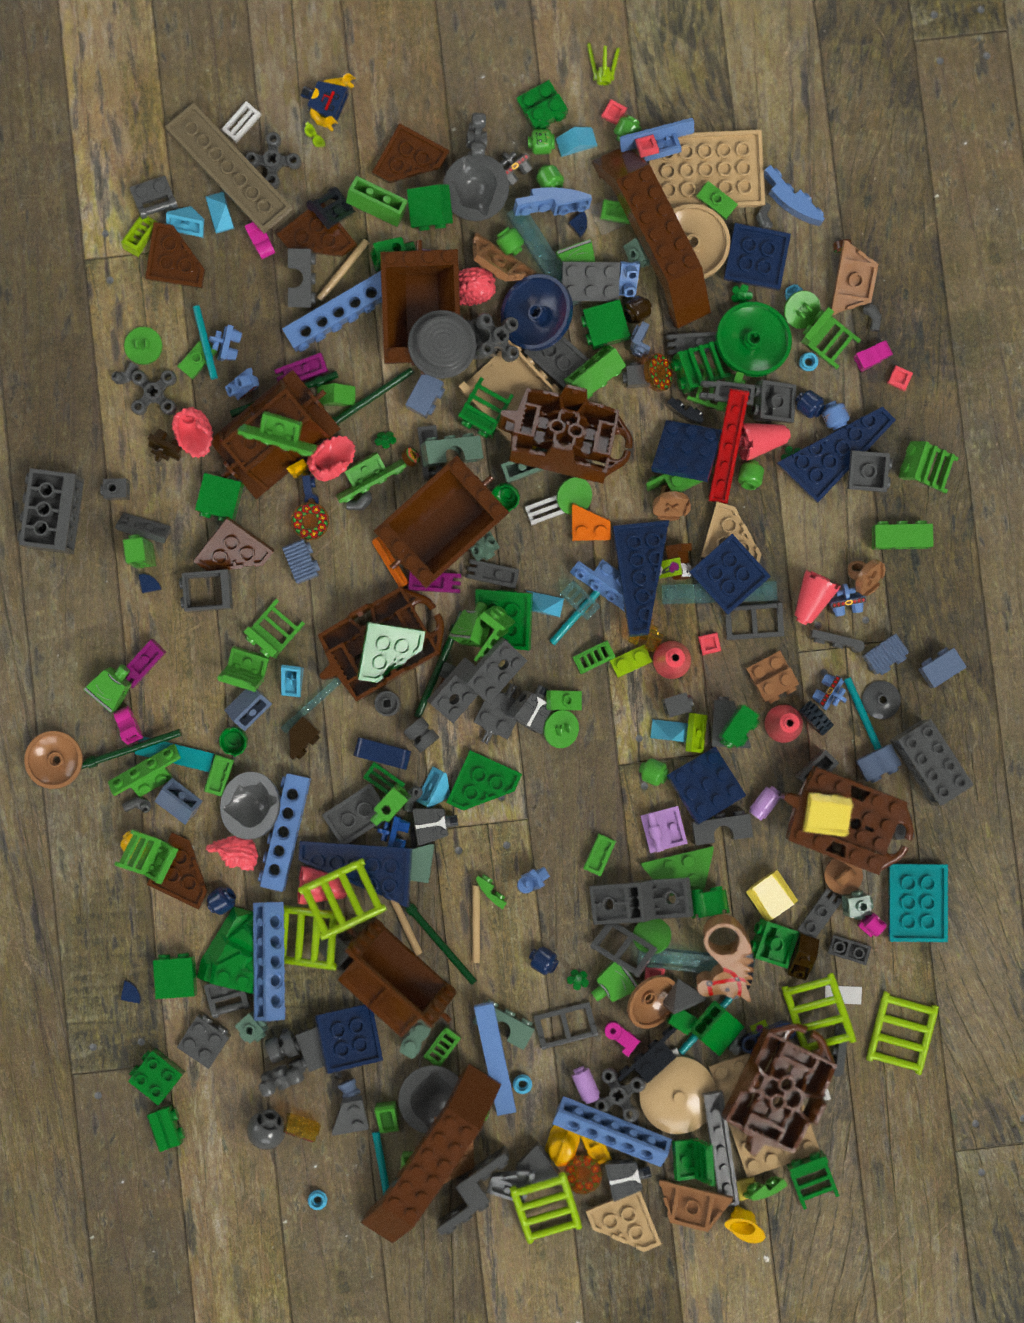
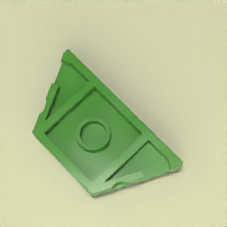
M705 847L642 862L641 866L653 880L689 877L691 891L703 889L706 885L714 847Z

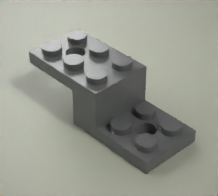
M501 637L476 666L467 658H464L427 701L449 721L454 723L478 695L490 704L527 660ZM505 660L504 665L499 667V663ZM456 694V698L453 701H449L450 697Z
M689 877L589 886L594 925L646 922L654 919L694 916ZM670 893H673L675 895V903L670 902ZM608 899L612 900L613 902L612 909L608 908L607 906Z
M505 1145L478 1163L473 1169L457 1178L456 1188L465 1202L438 1220L437 1231L441 1236L445 1233L447 1235L452 1233L460 1222H463V1224L468 1222L473 1217V1213L476 1211L482 1212L489 1206L490 1194L486 1193L487 1187L483 1181L492 1175L491 1172L496 1168L500 1170L508 1164L509 1151Z

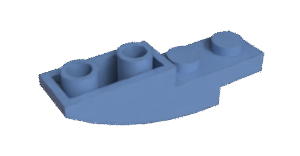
M770 165L764 170V178L773 187L769 195L779 206L807 223L817 226L823 223L825 219L823 217L824 213L819 207H815L812 204V199L806 192L803 193L802 190H799L794 194L793 187L789 183H785L782 179V174L777 168H773Z
M555 187L531 189L530 196L515 199L513 211L515 216H526L530 213L546 212L548 210L552 211L553 216L566 215L577 211L583 212L589 209L592 196L573 189Z

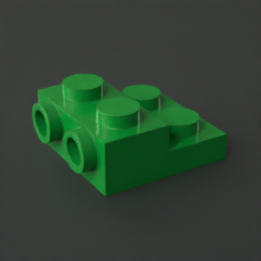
M550 80L516 98L533 130L547 129L551 123L555 121L560 122L568 115V108L559 93L557 94Z
M760 918V921L754 925V939L750 941L753 958L787 969L800 932Z

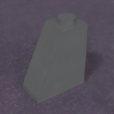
M718 696L717 700L712 701L710 746L725 747L720 743L721 739L718 738V735L737 709L734 701H729V697ZM749 739L743 747L739 746L738 748H751Z

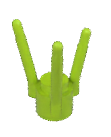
M587 43L593 70V80L596 81L597 85H610L611 81H614L620 48L616 49L610 71V68L607 67V46L604 45L603 67H599L597 71L591 44Z

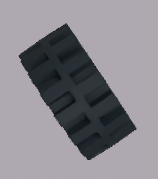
M811 700L799 710L804 719L822 736L834 726L831 720Z

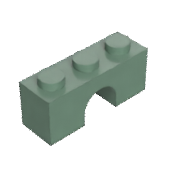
M473 433L464 434L461 438H456L455 435L445 436L442 440H437V437L427 438L420 445L424 467L444 465L447 462V450L456 451L464 463L478 462L484 458L480 436H474Z
M491 999L488 1001L483 1000L482 1003L494 1002L497 1021H502L509 1025L510 1033L507 1037V1042L524 1050L535 1030V1027L532 1026L533 1022L524 1017L522 1020L515 1017L516 1013L510 1009L502 1010L498 1007L499 1004ZM475 1015L472 1023L478 1025Z

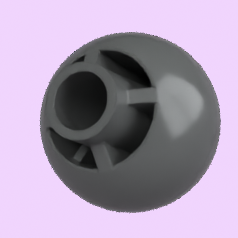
M273 1109L256 1113L252 1116L247 1126L249 1141L261 1150L276 1148L281 1144L286 1134L284 1133L286 1132V1125L283 1118Z

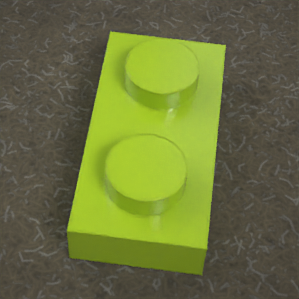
M645 644L610 660L617 678L653 662Z
M689 713L685 751L704 753L707 715Z

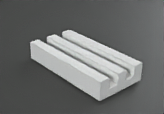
M246 101L221 130L237 143L258 120L261 113ZM247 108H249L250 110L245 114V116L237 123V125L231 131H229L231 126L239 119V117L247 110Z
M556 496L525 507L531 526L564 514L562 510L533 520V516L559 507L556 503L535 512H530L534 508L556 501Z

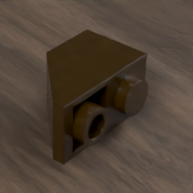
M302 716L289 730L290 758L292 760L296 758L300 760L307 753L305 749L310 744L313 746L320 739L318 735L321 731L305 716Z
M803 934L800 935L794 948L787 975L798 979H807L818 957L820 939Z

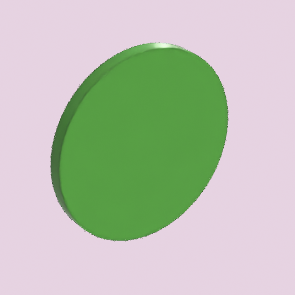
M805 290L792 294L784 307L786 321L797 329H804L809 324H814L816 321L814 318L820 312V302L817 296Z
M148 327L133 329L127 335L124 343V349L128 358L140 365H147L156 361L161 355L163 348L159 334Z
M571 477L566 479L558 488L557 504L564 513L572 515V503L587 509L592 501L591 486L586 480Z
M566 710L553 712L545 721L544 737L553 747L565 748L570 746L578 736L579 723L577 718Z
M661 919L639 922L633 931V934L658 949L655 954L664 951L671 942V930L667 923ZM634 941L635 946L641 952H648L647 948Z

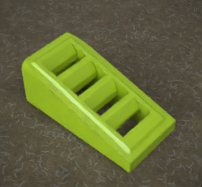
M139 216L121 241L122 248L139 257L152 236L153 225L157 221L148 216L145 219H141ZM142 222L149 225L150 227L147 228L143 226ZM138 229L144 231L145 234L139 232Z

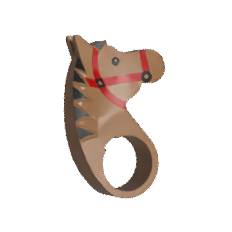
M726 914L715 915L705 923L703 939L706 950L719 964L715 965L711 971H703L696 976L697 990L699 994L706 997L722 994L731 997L733 1000L742 997L746 1001L751 1002L749 988L753 980L754 959L748 934L734 917ZM721 927H728L737 932L736 941L733 940L729 943L730 945L714 944L709 940V936L714 930Z

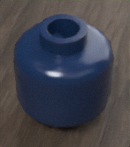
M808 390L805 393L801 392L796 398L797 411L809 419L820 416L825 408L824 399L812 390Z
M219 886L207 896V907L212 913L223 915L234 907L236 895L231 888Z
M544 946L537 950L533 949L529 956L531 968L542 975L552 974L559 963L557 954Z

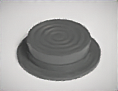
M471 154L461 157L450 166L443 184H449L452 212L460 218L469 221H483L493 217L503 208L509 195V180L504 168L497 160L487 155L483 158H474Z
M437 310L423 315L416 321L409 334L408 349L412 361L419 370L431 377L445 379L459 375L470 365L476 351V338L473 329L463 317L451 311Z
M245 772L233 778L226 786L220 803L222 821L227 830L234 836L247 840L257 839L268 833L274 826L280 811V797L275 784L270 778L258 772Z
M436 1065L424 1066L413 1071L405 1079L399 1092V1108L405 1121L413 1129L426 1134L434 1122V1117L438 1116L447 1103L459 1077L451 1070Z

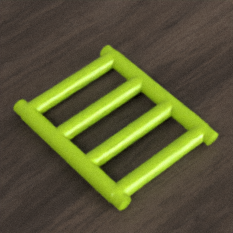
M363 858L298 888L300 894L304 895L321 932L319 934L321 940L330 938L387 910L386 906L381 904L364 868L365 861ZM357 869L374 905L373 909L363 912L346 875ZM338 877L356 913V917L347 921L328 883ZM319 886L322 887L339 924L330 929L327 928L310 891Z
M284 906V964L336 970L337 964L334 963L336 935L328 938L327 962L319 961L320 930L313 917L311 958H302L305 916L313 915L310 908ZM319 909L323 918L330 919L329 929L337 926V919L333 911ZM289 914L297 915L294 957L286 956Z
M829 973L825 978L793 987H781L793 1024H801L798 1013L836 1003L840 1015L802 1025L807 1026V1031L842 1022L846 1034L825 1039L827 1045L831 1046L847 1041L850 1043L856 1042L834 973ZM830 985L833 996L795 1006L792 998L793 994ZM796 1032L800 1046L810 1051L818 1048L816 1041L807 1043L805 1034Z
M884 991L866 1060H878L914 1070L916 1074L921 1075L939 1006L932 1005L930 1007L890 996V993ZM888 1003L929 1014L927 1025L886 1015ZM883 1022L924 1033L922 1044L882 1034ZM878 1041L918 1051L917 1063L876 1052Z
M565 1172L559 1173L557 1177L520 1188L513 1186L510 1188L511 1197L528 1244H532L535 1239L573 1228L577 1230L582 1228L580 1216ZM559 1184L562 1185L563 1191L524 1203L521 1202V1195ZM563 1199L567 1201L568 1206L526 1217L525 1210ZM571 1214V1221L531 1232L529 1225Z

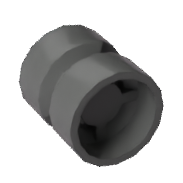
M384 691L377 695L374 705L379 714L393 716L399 712L401 701L395 693Z
M423 717L404 731L409 740L415 741L414 746L420 753L440 738L433 729L429 730V724Z
M291 1030L280 1034V1038L275 1036L265 1040V1047L273 1064L283 1061L285 1056L291 1058L299 1054V1050L294 1042L295 1036Z

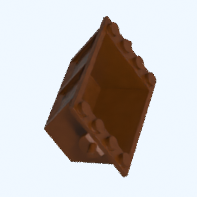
M422 240L416 241V251L380 252L384 364L411 363L412 366H416L409 354L408 339L412 327L423 315L437 310L451 311L460 315L458 249L422 250Z
M290 371L212 437L211 444L224 459L223 464L227 468L221 476L227 478L232 474L236 479H240L257 500L289 473L286 468L302 459L305 460L308 456L300 455L293 450H283L280 446L273 444L266 445L256 439H246L243 435L237 434L238 429L243 424L260 428L263 413L266 411L302 422L299 440L320 445L323 440L330 439L341 430L319 401L327 393L321 390L317 395H314L295 371Z
M456 456L380 524L374 532L392 551V555L396 558L390 565L392 570L401 564L427 588L506 517L509 512L487 487L494 480L493 477L489 475L482 482Z
M374 917L365 929L359 933L355 932L352 928L347 930L354 939L348 944L349 947L345 952L354 961L337 980L394 1032L402 1037L420 1019L429 1028H432L440 1017L447 1023L452 1020L444 1011L457 993L455 988L445 982L416 956L380 920Z

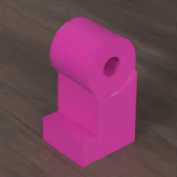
M253 222L245 226L261 259L275 254L267 233L263 234Z
M883 341L871 348L856 353L853 358L860 372H863L892 356L893 353L887 341Z
M128 705L113 712L120 730L121 739L127 745L143 738L137 720Z
M872 912V915H866V918L862 919L857 926L869 937L873 935L877 937L884 931L887 924Z
M610 1021L605 1026V1035L624 1046L622 1052L629 1057L640 1042V1039L616 1021Z

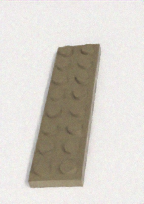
M194 103L165 126L171 136L263 234L293 210L290 204Z

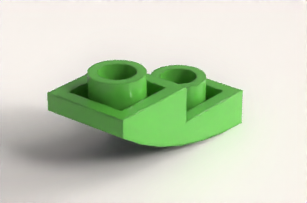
M485 874L482 877L478 875L476 880L482 891L494 904L503 910L507 901L504 900L505 896L497 891L495 893L491 892L495 886L492 884L493 879Z
M775 1176L769 1178L765 1185L759 1182L750 1184L747 1187V1191L743 1193V1196L750 1200H760L778 1193L788 1185L783 1178Z

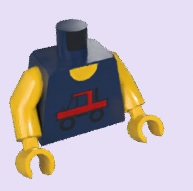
M346 73L343 77L326 79L323 82L318 81L314 90L306 86L303 87L301 97L309 100L307 106L311 117L317 125L326 127L330 131L334 130L331 125L336 126L338 124L337 121L349 96L346 86L349 88L354 87L350 82L356 79L353 75Z

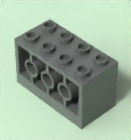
M30 468L25 479L27 492L23 494L25 506L24 511L20 514L22 527L17 535L19 545L28 549L74 555L84 479L76 474Z
M931 719L920 720L889 740L931 805L942 806L973 786L970 778Z

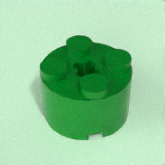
M722 886L710 888V892L705 893L703 889L691 891L694 915L691 918L695 919L696 914H698L699 918L723 914L722 910H725V914L730 913L726 890H723Z

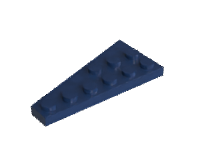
M880 407L782 459L776 464L812 500L818 503L849 470L850 452H866L896 419L884 407Z
M669 520L616 525L612 528L629 637L649 634Z
M310 841L299 842L298 861L328 873L363 858L365 861L364 868L376 893L402 906L409 907L412 848ZM357 869L346 874L350 883L366 890Z

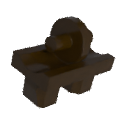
M158 429L154 435L150 433L148 447L152 448L151 453L156 455L155 461L159 463L162 458L167 461L172 458L179 462L182 447L178 446L175 437L169 443L166 441L168 434L165 431Z

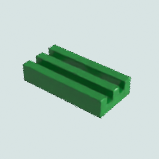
M373 762L363 777L386 794L389 793V790L374 781L369 775H374L391 788L395 785L373 770L374 768H377L400 784L402 788L405 786L403 781L376 762Z

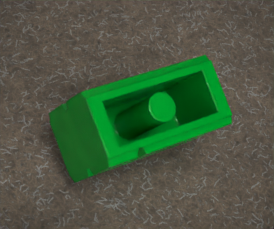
M172 1104L147 1114L159 1152L179 1146L184 1142L185 1132L183 1127L178 1125L179 1114L176 1108L173 1109Z

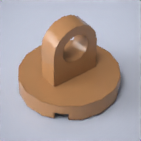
M665 484L661 488L660 495L653 501L652 509L658 519L676 521L680 519V516L684 515L685 517L689 513L691 503L687 495L677 491L671 492L667 484Z
M873 559L867 564L862 561H853L848 565V575L856 581V591L861 595L869 596L874 593L880 586V578L883 579L885 576V564L877 559Z
M835 858L830 860L825 867L824 881L828 888L835 893L841 895L851 894L862 883L863 872L859 867Z

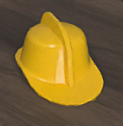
M556 1125L552 1127L545 1151L557 1166H566L574 1159L580 1142V1135Z
M738 1205L735 1206L729 1220L724 1223L725 1227L742 1241L748 1243L764 1241L765 1233L757 1225L755 1214Z

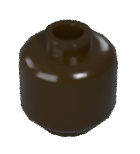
M642 296L632 298L624 304L623 312L625 319L629 323H641L651 315V302Z

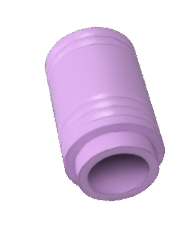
M766 786L752 806H750L749 812L760 821L763 818L766 819L778 801H780L781 797L779 794L781 792L773 786L770 788Z
M584 1066L574 1069V1074L571 1076L582 1101H585V1104H589L598 1100L600 1092L590 1069Z

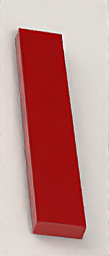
M734 388L729 390L708 499L712 502L728 504L749 397V391Z

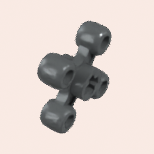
M478 112L472 114L471 122L468 125L466 148H471L468 155L471 154L474 158H483L487 145V132L482 131V128H485L486 114Z
M270 132L266 136L268 151L264 155L249 152L245 155V158L255 168L258 166L267 168L268 173L265 179L274 189H277L280 186L278 171L282 167L297 170L300 168L302 161L296 153H291L287 156L281 155L278 152L282 142L281 137L276 132ZM271 159H274V160L276 159V162H275V163H273V162L270 163V160H271Z
M482 313L476 317V327L486 332L485 342L476 347V355L481 359H485L491 356L493 349L498 348L502 352L503 360L506 362L515 361L519 357V350L515 346H511L508 340L509 333L516 331L518 328L517 319L508 317L502 321L501 327H496L493 325L492 317L488 313Z
M136 370L132 373V382L137 386H141L144 390L143 397L135 400L131 405L133 413L139 416L144 415L151 403H158L161 406L162 412L166 415H173L176 412L177 406L175 402L167 399L164 395L165 389L168 386L174 385L177 381V376L173 371L165 370L161 374L160 380L155 383L148 381L147 375L141 370ZM142 376L141 380L137 381V377ZM153 389H156L158 391L157 394L155 393V396H152L150 394L151 392H153ZM139 405H142V408L140 410H137V407ZM171 405V409L166 410V407Z
M301 1058L292 1060L288 1064L289 1068L284 1064L264 1072L261 1075L262 1082L258 1085L262 1096L268 1097L274 1094L276 1087L278 1090H284L304 1080L303 1073L306 1071V1068H304Z
M605 1069L602 1072V1080L610 1086L611 1092L608 1097H601L595 1101V1109L606 1113L612 1105L616 1104L622 1108L623 1117L626 1121H636L639 1117V1110L631 1104L630 1097L634 1092H642L646 1088V1081L641 1076H637L628 1085H622L618 1080V1073L615 1069ZM608 1073H611V1079L608 1077ZM637 1081L640 1082V1088L636 1085ZM622 1091L621 1094H624V1097L621 1099H619L620 1096L617 1095V1092ZM601 1102L604 1103V1108L601 1107ZM629 1111L633 1112V1117L629 1115Z

